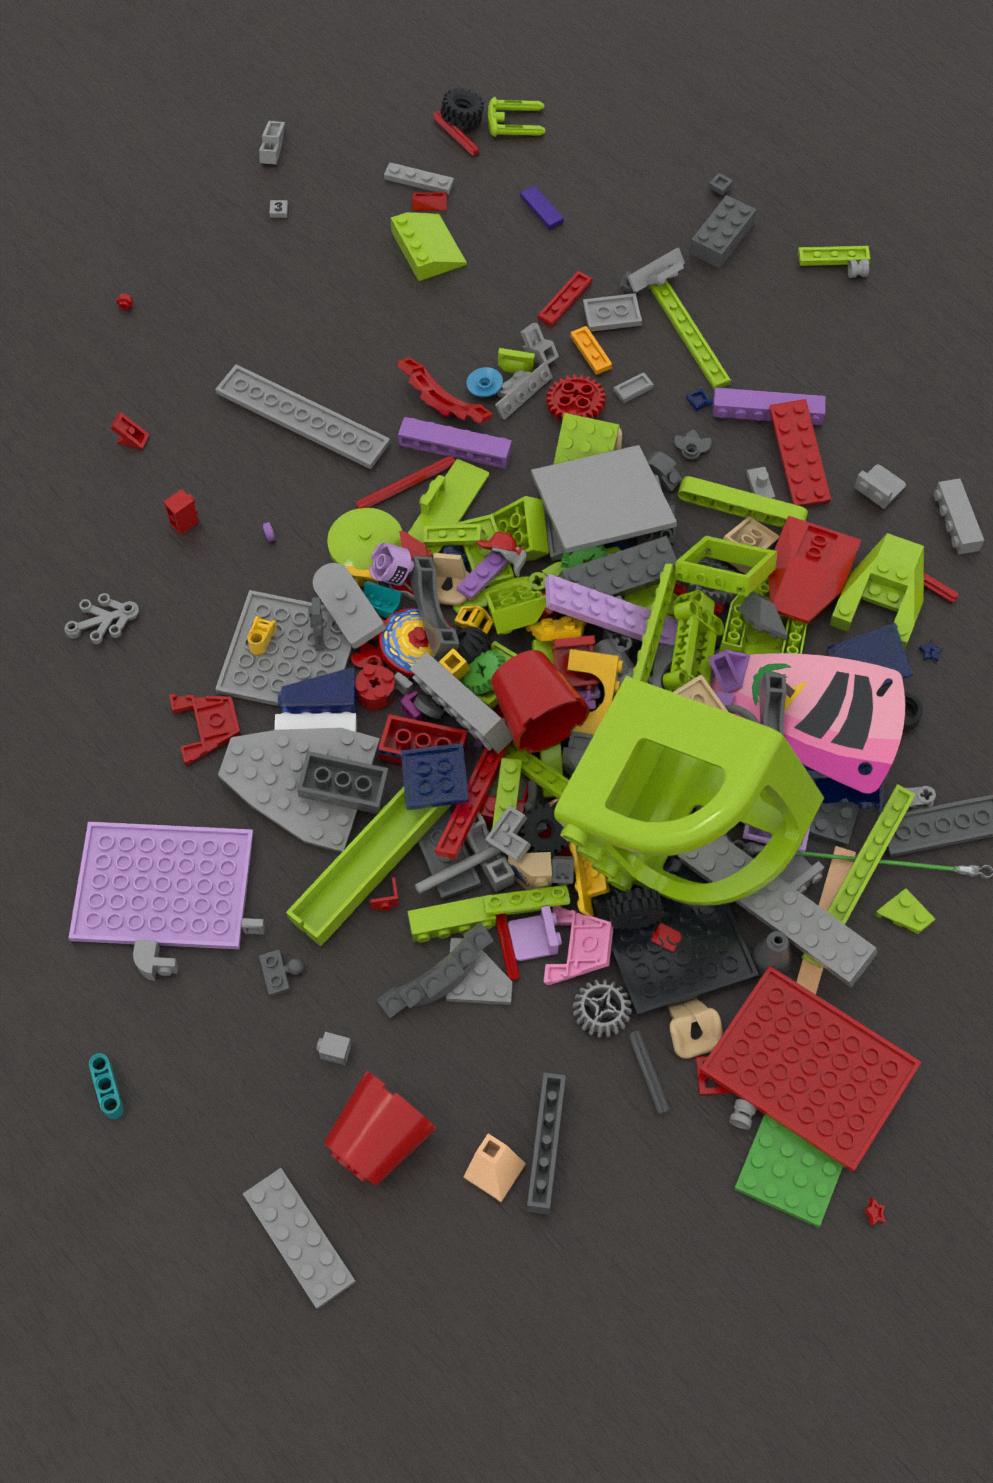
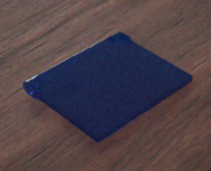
M896 623L827 647L830 657L856 660L898 671L902 679L913 676ZM890 678L886 679L881 687L893 683V680Z

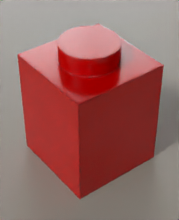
M660 923L657 930L653 932L654 935L650 942L661 947V941L658 939L661 938L664 943L663 948L674 953L677 945H671L667 941V936H669V940L672 943H678L681 940V933Z

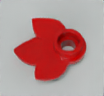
M368 642L361 645L360 654L351 655L352 663L358 668H364L368 664L384 667L383 663L385 661L381 656L379 647L375 648Z

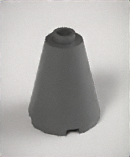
M780 931L770 933L758 941L751 949L750 955L760 977L764 975L769 966L784 975L788 973L792 966L793 958L788 938Z

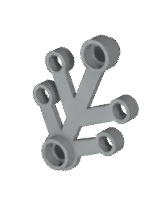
M106 593L100 594L98 601L101 606H109L116 609V611L109 612L93 606L89 600L84 599L79 603L81 611L84 613L89 612L97 617L79 623L69 621L65 625V633L69 638L75 639L81 635L82 630L100 624L97 631H93L90 634L92 643L100 644L112 621L119 618L117 624L111 625L109 628L111 637L118 638L121 636L122 629L127 621L137 617L139 613L138 605L132 601L120 603L110 599V596Z

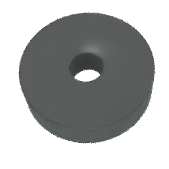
M418 694L413 702L421 712L430 717L441 719L445 713L444 707L442 705L439 706L428 696Z

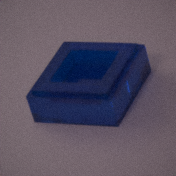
M699 388L686 396V399L695 411L712 403V399L703 388Z

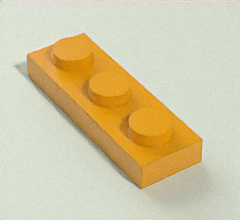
M587 326L571 332V339L596 375L612 369L611 361Z

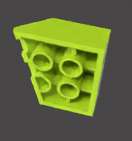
M524 496L493 513L498 531L510 533L516 540L517 546L526 551V561L537 560L549 554L543 500Z
M522 582L484 593L497 634H508L514 629L535 624L546 608V595L542 596L540 591L534 592L532 587Z

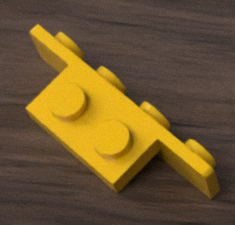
M570 843L569 847L574 857V872L576 874L575 888L579 895L578 908L586 916H594L591 898L610 892L609 883L606 881L608 877L594 870L591 867L593 862L579 855L576 852L578 846Z

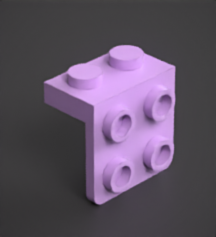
M550 906L541 907V915L512 920L508 923L517 961L558 954V946L562 944L559 932H555L554 925H557L555 912L551 913Z

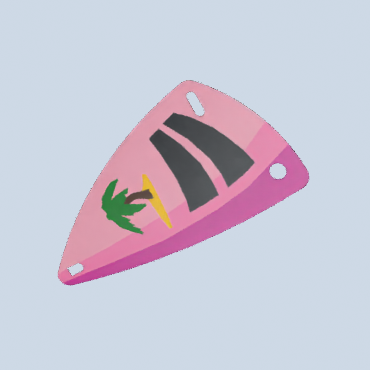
M784 653L750 655L742 687L729 692L736 697L733 705L741 706L750 711L761 724L759 682L765 673L786 674L787 694L784 708V737L801 763L860 792H875L892 766L902 737L905 718V693L901 674L896 670L879 665L838 657ZM712 669L709 686L714 693L715 691L723 692ZM888 678L892 679L893 683L884 696L878 697L876 692L883 682ZM863 762H869L873 767L872 772L868 775H862L858 772V766Z

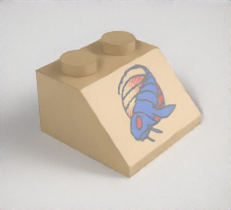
M551 852L525 853L520 862L508 856V863L514 872V880L526 890L551 887Z

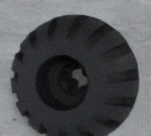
M467 627L456 633L460 643L457 652L467 661L468 665L474 661L476 656L479 657L482 652L492 651L491 641L488 635L481 629Z

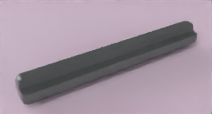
M632 1032L629 1038L658 1114L667 1113L669 1105L641 1032Z

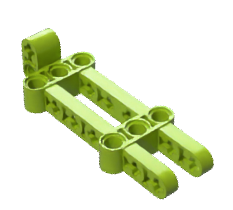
M700 590L682 594L673 603L674 615L678 620V628L671 672L663 675V685L670 692H674L701 674L710 685L712 666L708 658L714 656L716 637L724 633V625L713 614L715 602Z

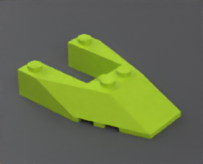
M887 533L849 575L833 612L830 626L848 632L860 600H865L898 612L885 646L904 652L924 601V546Z

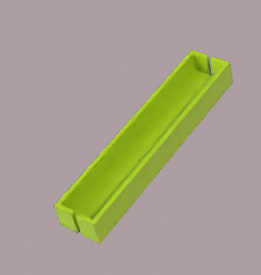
M426 762L286 912L290 922L301 931L306 932L307 936L322 946L460 796L458 784L445 774L442 776L441 771L429 762Z

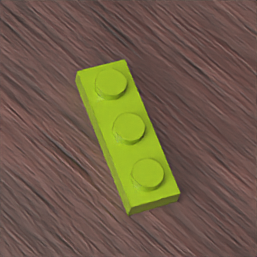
M481 524L424 526L423 543L425 546L477 544V540L481 541L482 527Z

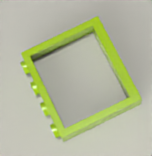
M705 536L675 562V580L748 596L776 569L777 551ZM704 557L753 568L744 575L697 563Z

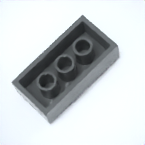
M726 195L691 239L689 254L720 269L754 225L757 209Z
M307 751L297 788L298 797L378 814L381 810L389 771L385 767Z

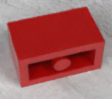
M182 489L164 501L169 523L180 535L199 523L198 511L194 505L196 503L195 499L191 494H186Z

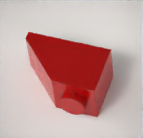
M399 531L402 547L407 548L410 552L411 561L414 556L432 557L433 559L431 550H428L424 543L404 531Z

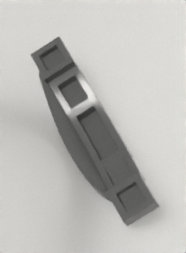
M481 922L464 934L462 941L438 964L416 979L398 988L392 987L376 999L387 1016L391 1018L405 1007L420 1006L442 998L465 979L472 969L475 960L480 957L478 952L494 940Z

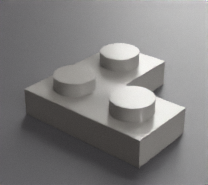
M509 805L485 840L517 862H520L531 846L530 843L516 835L527 820V817Z

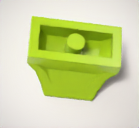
M499 348L498 366L503 371L508 373H515L520 370L533 371L535 353Z

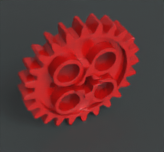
M574 374L571 379L567 375L566 380L559 378V383L554 382V387H549L546 402L548 411H551V415L556 416V420L562 418L563 421L564 413L593 419V415L598 417L599 412H603L606 394L604 393V388H601V383L596 384V379L590 381V376L583 379L582 374L579 378Z

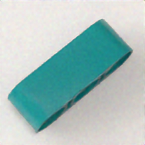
M101 1053L95 1054L89 1060V1068L100 1108L107 1118L112 1120L118 1119L124 1112V1106L113 1066L107 1056ZM106 1063L103 1069L96 1070L98 1064ZM105 1083H111L109 1089L101 1090ZM111 1103H117L114 1110H107Z

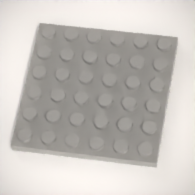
M249 590L215 691L217 694L313 714H321L322 712L333 713L352 652V646L325 605H321L324 650L316 651L314 628L310 626L308 606L312 605L311 602ZM257 615L261 616V619L277 621L275 634L271 638L266 651L261 655H254L250 652L247 639Z

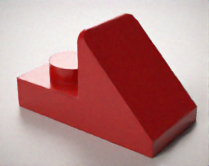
M122 412L116 415L110 427L120 436L117 443L125 446L143 449L149 437L148 432Z

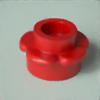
M120 294L118 299H116V303L120 309L128 310L133 307V298L128 294Z

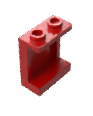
M594 635L554 639L551 642L554 666L574 688L582 687L583 691L595 689L594 686L600 684L599 679L597 680V676L591 673L567 670L570 649L594 652Z

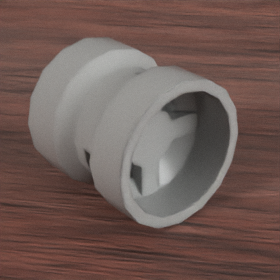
M861 259L858 262L856 260H849V278H855L857 275L868 277V259Z
M737 1099L734 1105L735 1112L731 1114L729 1122L738 1128L748 1130L752 1124L751 1117L755 1115L757 1109L748 1101Z

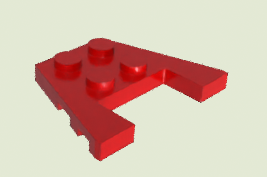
M177 694L169 695L173 714L194 709L199 729L200 742L180 746L185 766L230 741L231 737L241 735L232 697L206 696L205 698L194 697V695H186V697L177 696Z

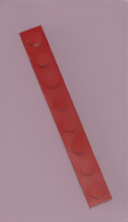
M513 740L499 754L493 749L489 751L485 748L435 849L437 856L456 860L500 769L501 759L506 757Z

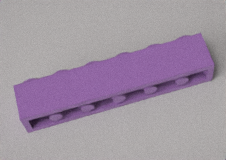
M715 388L712 417L772 421L769 411L770 405L806 399L812 425H822L825 416V396Z
M404 417L398 433L399 446L444 456L452 455L453 458L506 469L512 451V440L471 432L470 430L457 429L452 426L439 425L433 422H425L415 418Z

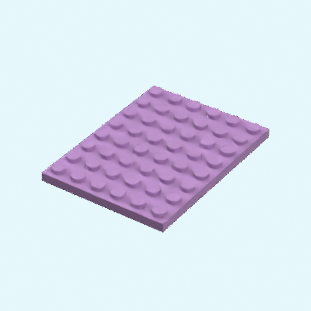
M88 822L69 940L135 944V940L157 941L159 946L240 949L241 924L244 917L254 835L253 830Z

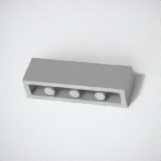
M961 479L938 482L937 488L934 490V498L939 503L940 514L946 522V530L950 532L952 537V546L956 548L958 555L980 551L984 538Z

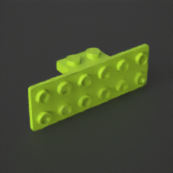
M456 459L446 476L438 475L435 481H431L427 493L421 496L419 501L421 514L408 534L423 543L424 526L456 525L457 522H460L488 479L489 472ZM426 546L428 550H431L432 556H434V553H440L444 547Z

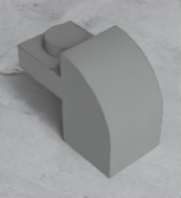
M533 322L520 332L526 344L523 346L525 352L535 353V362L537 364L547 363L548 365L559 357L553 341L544 339L538 323Z
M135 940L133 959L142 976L155 981L156 973L162 976L178 974L179 965L175 958L159 957L160 947L157 941Z

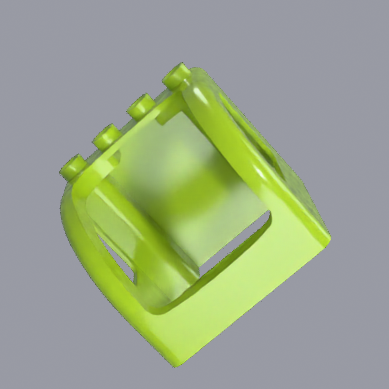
M626 676L555 807L554 816L564 827L560 835L567 841L577 845L576 852L587 860L592 861L591 867L602 875L607 876L606 881L615 888L626 892V890H631L633 884H636L643 888H648V890L651 888L655 889L660 895L681 903L712 906L743 899L756 893L773 881L793 859L824 797L786 738L780 732ZM694 807H702L700 810L690 815ZM738 822L772 835L764 849L748 865L733 875L707 884L696 883L663 870V865L668 856L687 853L712 843L726 834Z

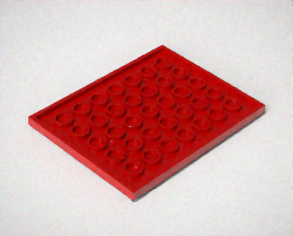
M769 966L700 1068V1072L742 1100L748 1101L757 1110L851 1172H854L915 1074L921 1061Z

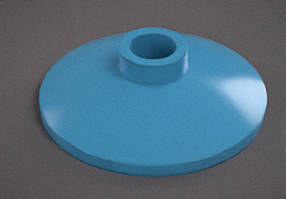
M489 367L476 369L467 378L468 390L477 397H490L499 392L503 384L502 375L497 370Z

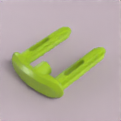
M493 97L489 102L487 117L490 134L493 137L497 135L540 136L544 134L545 128L542 126L497 124V122L504 123L505 114L504 112H496L497 110L540 111L544 109V104L540 101L497 100L496 97Z

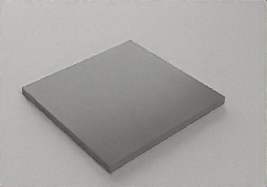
M639 445L531 470L533 480L565 553L677 527V521Z

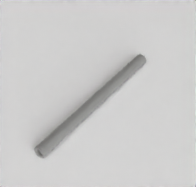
M540 823L536 829L537 834L547 830V826L545 823ZM492 845L415 884L416 891L420 894L496 856L502 851Z

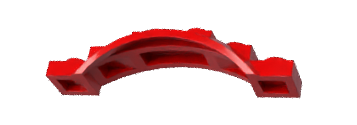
M410 357L399 360L397 367L403 370L404 374L410 376L408 382L416 390L422 391L420 399L425 401L428 406L437 409L441 415L446 417L456 415L461 420L472 418L473 421L480 424L491 420L493 413L485 409L481 404L465 403L450 395L431 377L422 364Z

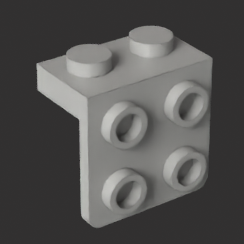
M877 464L868 473L862 470L858 474L854 488L885 509L902 492L906 483Z
M794 855L793 859L778 877L803 894L808 886L820 881L823 877L821 874L824 866L819 861L812 866L803 856Z

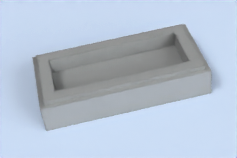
M643 372L615 386L613 392L624 404L653 389L654 384Z

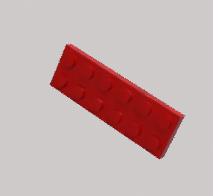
M806 399L770 405L769 411L792 504L806 507L829 503L831 496Z

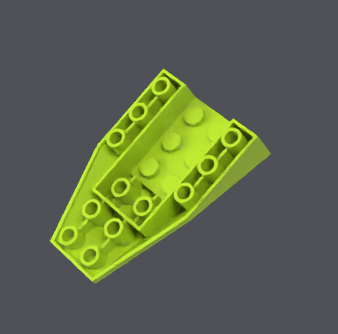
M768 577L753 590L769 599ZM738 594L730 604L719 653L730 650L750 655L802 654L807 628L806 623L779 614L788 637L786 640L779 636L775 639L767 634L766 630L763 632L753 627L754 623L752 624L743 618L744 614L738 609L747 596Z

